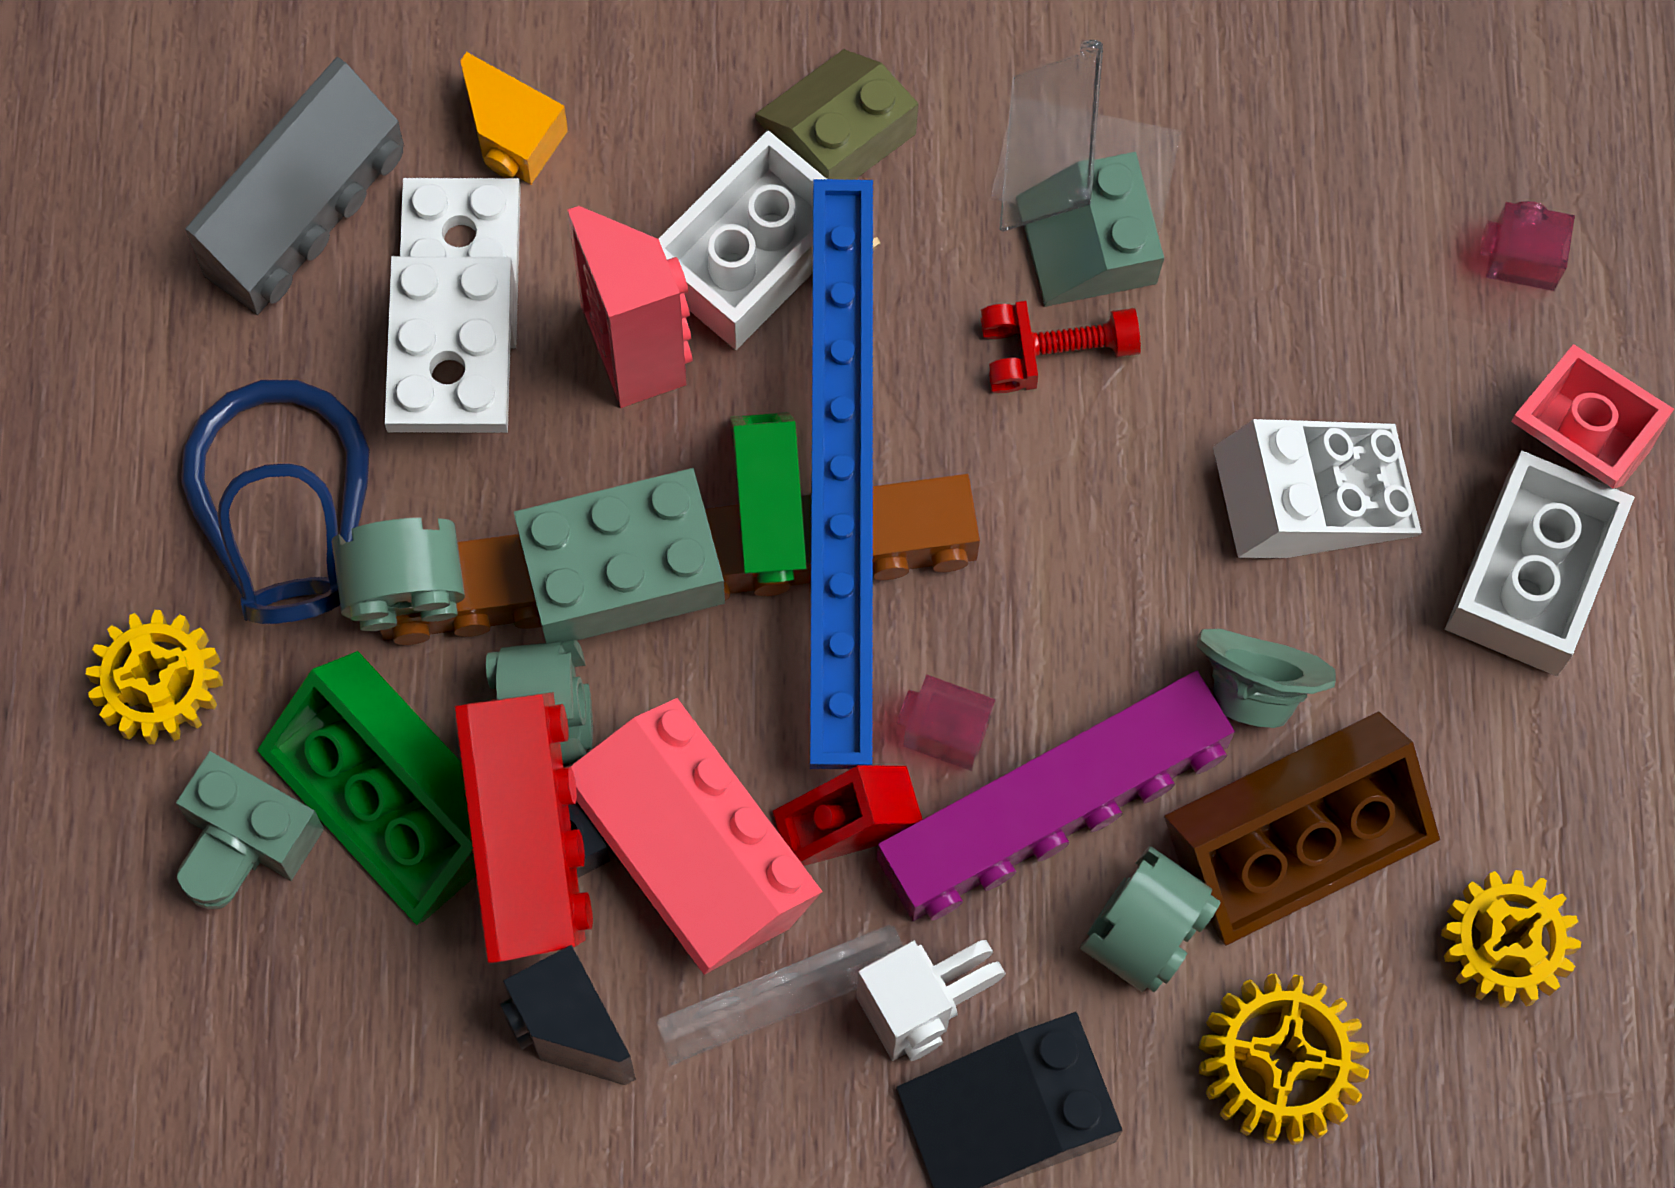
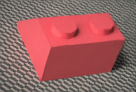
M1573 344L1517 411L1511 422L1614 489L1622 487L1649 454L1673 413L1674 408Z

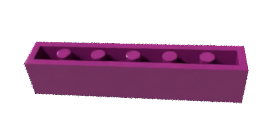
M1196 670L879 843L877 861L912 921L928 914L931 920L939 919L958 908L963 903L960 896L971 889L982 885L984 890L988 891L1008 881L1017 873L1014 866L1035 855L1036 859L1040 862L1059 853L1070 844L1067 837L1078 830L1088 826L1091 832H1096L1110 825L1123 814L1120 807L1140 797L1143 803H1148L1164 795L1175 786L1172 780L1174 777L1193 768L1196 774H1201L1215 767L1227 757L1225 749L1228 748L1235 731Z

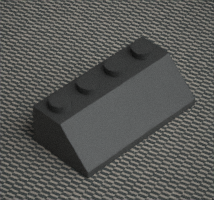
M338 56L185 228L203 276L256 315H259L269 302L274 304L286 294L292 284V275L306 259L311 261L320 255L329 241L331 230L343 217L349 218L359 210L366 198L367 189L380 174L383 176L389 174L396 167L403 154L404 142L399 121L352 68Z

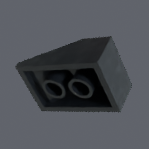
M1077 1011L1017 1032L896 1087L933 1188H993L1116 1143L1123 1131Z

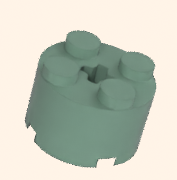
M422 518L393 519L352 528L353 541L347 543L340 534L332 538L341 614L351 618V620L359 621L362 631H378L397 626L396 616L420 613L421 620L426 622L442 621L458 616L457 603L465 598L455 523L447 519L438 518L439 530H423Z
M577 640L502 647L499 652L487 653V680L490 689H496L497 699L554 692L555 705H564L569 735L567 742H560L563 765L576 763L587 754L585 749H592L593 715L589 684H583L580 677H576L574 668L586 666L581 646Z
M1149 846L1135 862L1139 867L1132 878L1128 877L1126 879L1124 877L1087 933L1089 937L1079 947L1080 950L1141 992L1146 988L1155 992L1163 982L1167 984L1187 956V952L1180 948L1179 945L1183 940L1188 942L1196 931L1200 933L1211 920L1221 901L1211 895L1212 888Z

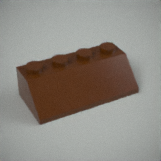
M1379 711L1164 815L1180 866L1212 888L1211 895L1221 901L1210 921L1225 946L1440 841L1414 743Z

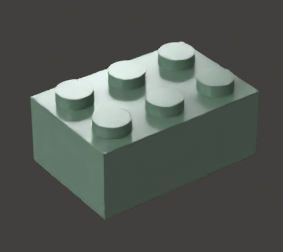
M694 468L514 511L517 530L546 643L581 640L725 604L724 579Z

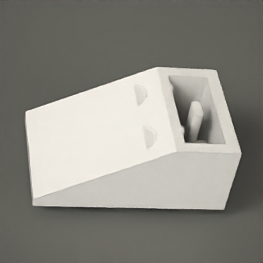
M1253 419L1213 447L1238 558H1290L1416 537L1422 533L1395 424Z

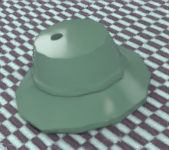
M1202 629L1198 636L1196 646L1209 658L1214 668L1212 674L1214 678L1213 697L1225 716L1238 722L1268 728L1284 726L1293 715L1299 703L1304 702L1307 698V694H1314L1335 687V669L1313 654L1224 629Z

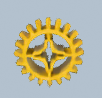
M1269 974L1264 982V995L1252 980L1244 982L1241 986L1244 1002L1237 996L1228 993L1221 1000L1223 1010L1228 1016L1212 1012L1206 1021L1209 1028L1219 1036H1203L1199 1042V1049L1205 1053L1217 1056L1216 1058L1202 1061L1199 1065V1073L1201 1075L1219 1076L1220 1080L1207 1088V1097L1209 1099H1217L1226 1094L1230 1101L1220 1112L1221 1117L1224 1120H1228L1239 1109L1247 1116L1241 1124V1133L1248 1136L1257 1126L1258 1122L1266 1124L1264 1141L1270 1144L1277 1140L1281 1126H1285L1290 1143L1296 1145L1300 1144L1303 1140V1123H1305L1310 1133L1317 1139L1327 1133V1123L1324 1116L1337 1125L1342 1124L1348 1115L1340 1102L1356 1105L1362 1098V1093L1349 1082H1364L1369 1076L1368 1068L1351 1062V1060L1366 1056L1369 1052L1367 1043L1361 1041L1349 1042L1348 1039L1362 1027L1360 1020L1350 1019L1341 1023L1338 1016L1347 1006L1345 999L1339 998L1335 1000L1329 1008L1321 1002L1327 990L1325 984L1318 983L1310 993V996L1302 993L1304 981L1300 975H1293L1288 984L1287 991H1282L1278 976L1276 974ZM1281 1012L1280 1023L1276 1027L1274 1036L1269 1038L1253 1037L1250 1042L1236 1039L1239 1029L1249 1020L1266 1013ZM1303 1019L1313 1025L1323 1036L1329 1047L1331 1058L1326 1057V1051L1316 1049L1306 1042L1302 1034ZM1287 1036L1285 1048L1293 1052L1289 1058L1296 1056L1298 1062H1294L1281 1080L1282 1070L1275 1066L1278 1060L1271 1061L1270 1056L1274 1055ZM1235 1059L1242 1061V1067L1253 1069L1262 1076L1265 1082V1098L1267 1101L1253 1093L1244 1083L1238 1072ZM1317 1076L1331 1078L1327 1091L1317 1100L1301 1106H1286L1287 1097L1292 1091L1293 1082L1297 1080L1314 1081Z

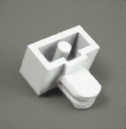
M986 940L967 947L933 966L922 945L917 946L915 941H912L858 971L856 998L892 1061L905 1054L908 1055L910 1061H914L942 1045L943 1041L940 1036L947 1031L949 1019L958 1015L956 1005L989 988L1005 976L1006 973L1001 964L993 962L946 987V983L975 968L992 955L993 951Z

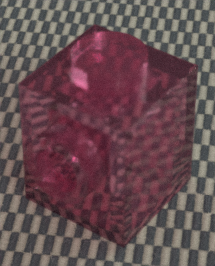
M1522 201L1516 204L1505 202L1497 221H1487L1484 229L1480 255L1489 256L1486 278L1555 291L1567 269L1575 215L1550 211L1544 205L1531 201Z
M926 674L920 692L908 690L897 720V724L906 727L903 746L972 771L992 719L996 699Z

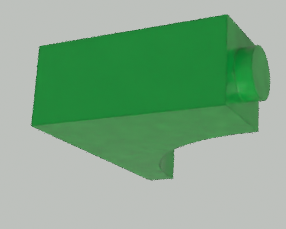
M789 412L730 416L745 574L757 573V582L760 583L793 580V570L806 569L796 421Z

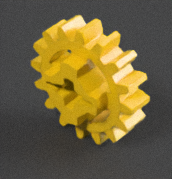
M154 610L151 623L143 624L136 613L130 614L129 625L131 629L123 633L119 628L111 625L107 630L113 643L109 647L95 644L92 648V651L102 663L101 666L86 668V675L89 680L99 685L88 692L89 698L94 706H104L99 715L108 727L120 721L119 731L128 740L136 734L138 729H142L143 737L148 744H155L160 730H167L174 741L179 740L180 724L186 721L198 729L202 726V723L196 711L200 707L215 709L217 706L214 697L207 690L208 688L223 686V679L220 673L209 669L221 662L215 648H205L209 639L201 627L189 633L190 624L186 617L181 614L173 620L171 625H167L166 618L161 610ZM155 642L172 643L179 647L167 650L156 645ZM130 653V655H129V657L127 658V660H126L124 666L121 667V668H119L120 665H121V663H122V661H123V660L125 659V657ZM154 669H160V682L155 685H149V672ZM191 685L184 698L178 702L185 687ZM128 702L130 707L141 703L152 708L154 713L133 710L126 706L125 703Z
M1515 870L1509 877L1507 884H1503L1500 876L1494 871L1489 873L1484 879L1485 891L1472 881L1462 891L1468 903L1455 900L1450 905L1447 912L1459 922L1447 923L1442 929V937L1456 942V945L1444 954V959L1446 962L1461 961L1464 968L1455 979L1459 984L1467 982L1471 978L1479 983L1475 998L1482 1000L1493 990L1498 992L1500 1007L1506 1008L1513 1001L1515 994L1519 993L1525 1006H1530L1538 1000V988L1550 996L1560 987L1555 975L1567 978L1573 972L1575 965L1564 955L1575 954L1581 948V941L1567 937L1566 932L1572 929L1579 921L1577 916H1561L1558 911L1566 900L1563 893L1552 897L1550 900L1543 895L1547 880L1542 877L1530 888L1524 886L1522 871ZM1505 901L1517 902L1529 907V909L1510 907ZM1474 918L1477 920L1474 925L1481 932L1480 948L1475 951L1472 942ZM1524 926L1528 927L1518 943L1511 944L1509 947L1505 945L1497 952L1493 950L1504 934L1507 935L1512 931L1517 932ZM1544 927L1547 928L1550 939L1548 959L1546 958L1548 952L1541 945ZM1492 969L1511 970L1517 977L1504 976Z

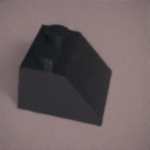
M572 945L503 980L509 999L500 1003V1006L521 1050L533 1045L541 1061L618 1084L627 1085L636 1080L631 1056Z

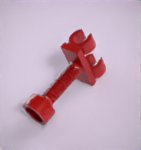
M1027 301L1016 302L1015 305L995 304L981 309L982 317L980 319L983 338L1002 339L1014 334L1018 335L1021 359L1004 358L989 364L991 390L995 393H1010L1026 388V390L1037 389L1038 370L1036 357L1040 353L1042 355H1045L1046 352L1047 354H1051V352L1056 354L1057 351L1062 353L1063 350L1068 352L1069 349L1070 351L1075 349L1079 351L1081 348L1086 350V347L1092 349V346L1095 349L1098 345L1100 348H1103L1104 345L1113 349L1116 357L1140 355L1141 353L1140 330L1135 308L1111 311L1110 319L1102 326L1100 324H1097V327L1091 325V328L1085 326V329L1083 326L1079 329L1074 327L1073 330L1072 328H1068V330L1062 329V332L1058 329L1056 333L1054 330H1051L1050 333L1045 331L1044 334L1043 332L1037 334L1031 331Z

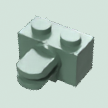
M209 751L176 802L186 820L203 830L180 865L177 879L188 898L197 906L206 909H221L231 902L251 869L255 871L259 863L292 881L321 836L324 828L315 810Z

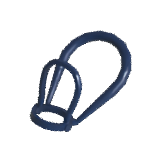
M259 380L227 392L199 416L183 447L181 485L191 512L242 596L241 606L245 621L249 620L258 624H279L299 621L329 612L340 605L332 547V538L338 535L335 506L326 484L310 470L290 463L269 464L242 472L233 478L223 492L217 512L205 482L206 454L218 431L238 413L264 403H295L320 413L337 430L346 452L345 484L339 532L346 543L353 541L351 529L359 526L368 487L370 449L358 419L332 393L299 380ZM290 476L299 478L307 483L321 500L326 523L328 577L294 579L254 591L250 574L241 557L232 531L229 515L230 506L238 491L249 483L267 477ZM323 594L295 604L267 606L296 596Z

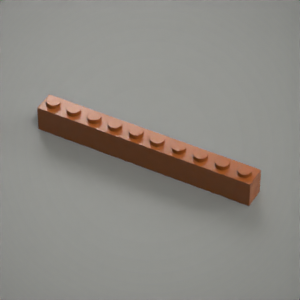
M969 473L873 486V576L875 579L893 580L907 575L910 569L932 566L936 572H952L966 567L969 561L977 560L980 537ZM811 495L801 496L806 569L793 570L794 579L783 582L760 583L757 582V573L745 574L738 504L705 509L724 579L725 601L733 593L754 591L758 596H775L787 592L792 585L811 583ZM519 534L457 542L465 598L457 603L458 616L442 621L426 622L421 620L420 613L396 616L397 626L380 630L383 640L394 639L396 644L414 645L429 640L430 634L454 631V634L457 636L473 637L489 632L490 626L514 623L517 628L522 629L542 627Z

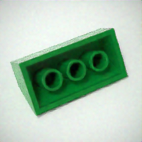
M359 651L312 669L257 751L305 804L315 810L318 818L408 917L418 925L428 919L477 876L462 762Z

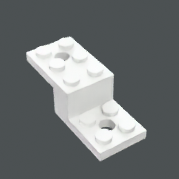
M403 178L400 256H391L385 426L387 432L508 433L510 348H516L521 194L519 178ZM457 225L469 226L477 233L475 239L464 247H453L445 242L444 237L449 229ZM445 360L458 361L465 367L464 375L455 383L441 384L432 378L433 370L437 364Z

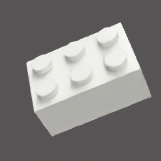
M769 130L659 238L666 259L677 257L688 286V292L684 293L689 311L735 350L813 273V179L826 178Z
M1521 451L1503 484L1445 630L1558 676L1574 653L1635 497Z

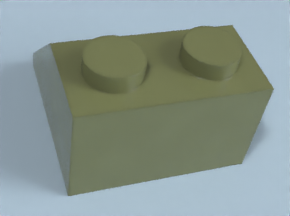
M843 49L757 112L755 119L766 131L769 130L826 179L855 180L916 135L919 103L881 62Z

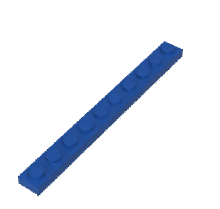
M813 179L810 769H852L857 765H872L873 180Z

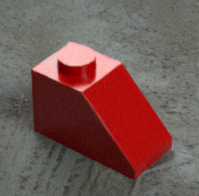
M857 765L773 810L779 834L803 866L876 847L879 843L923 820L907 766Z

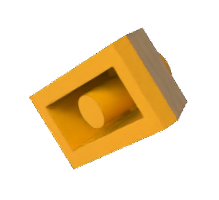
M466 52L460 62L484 162L492 171L504 178L516 176L532 185L568 132L565 106Z

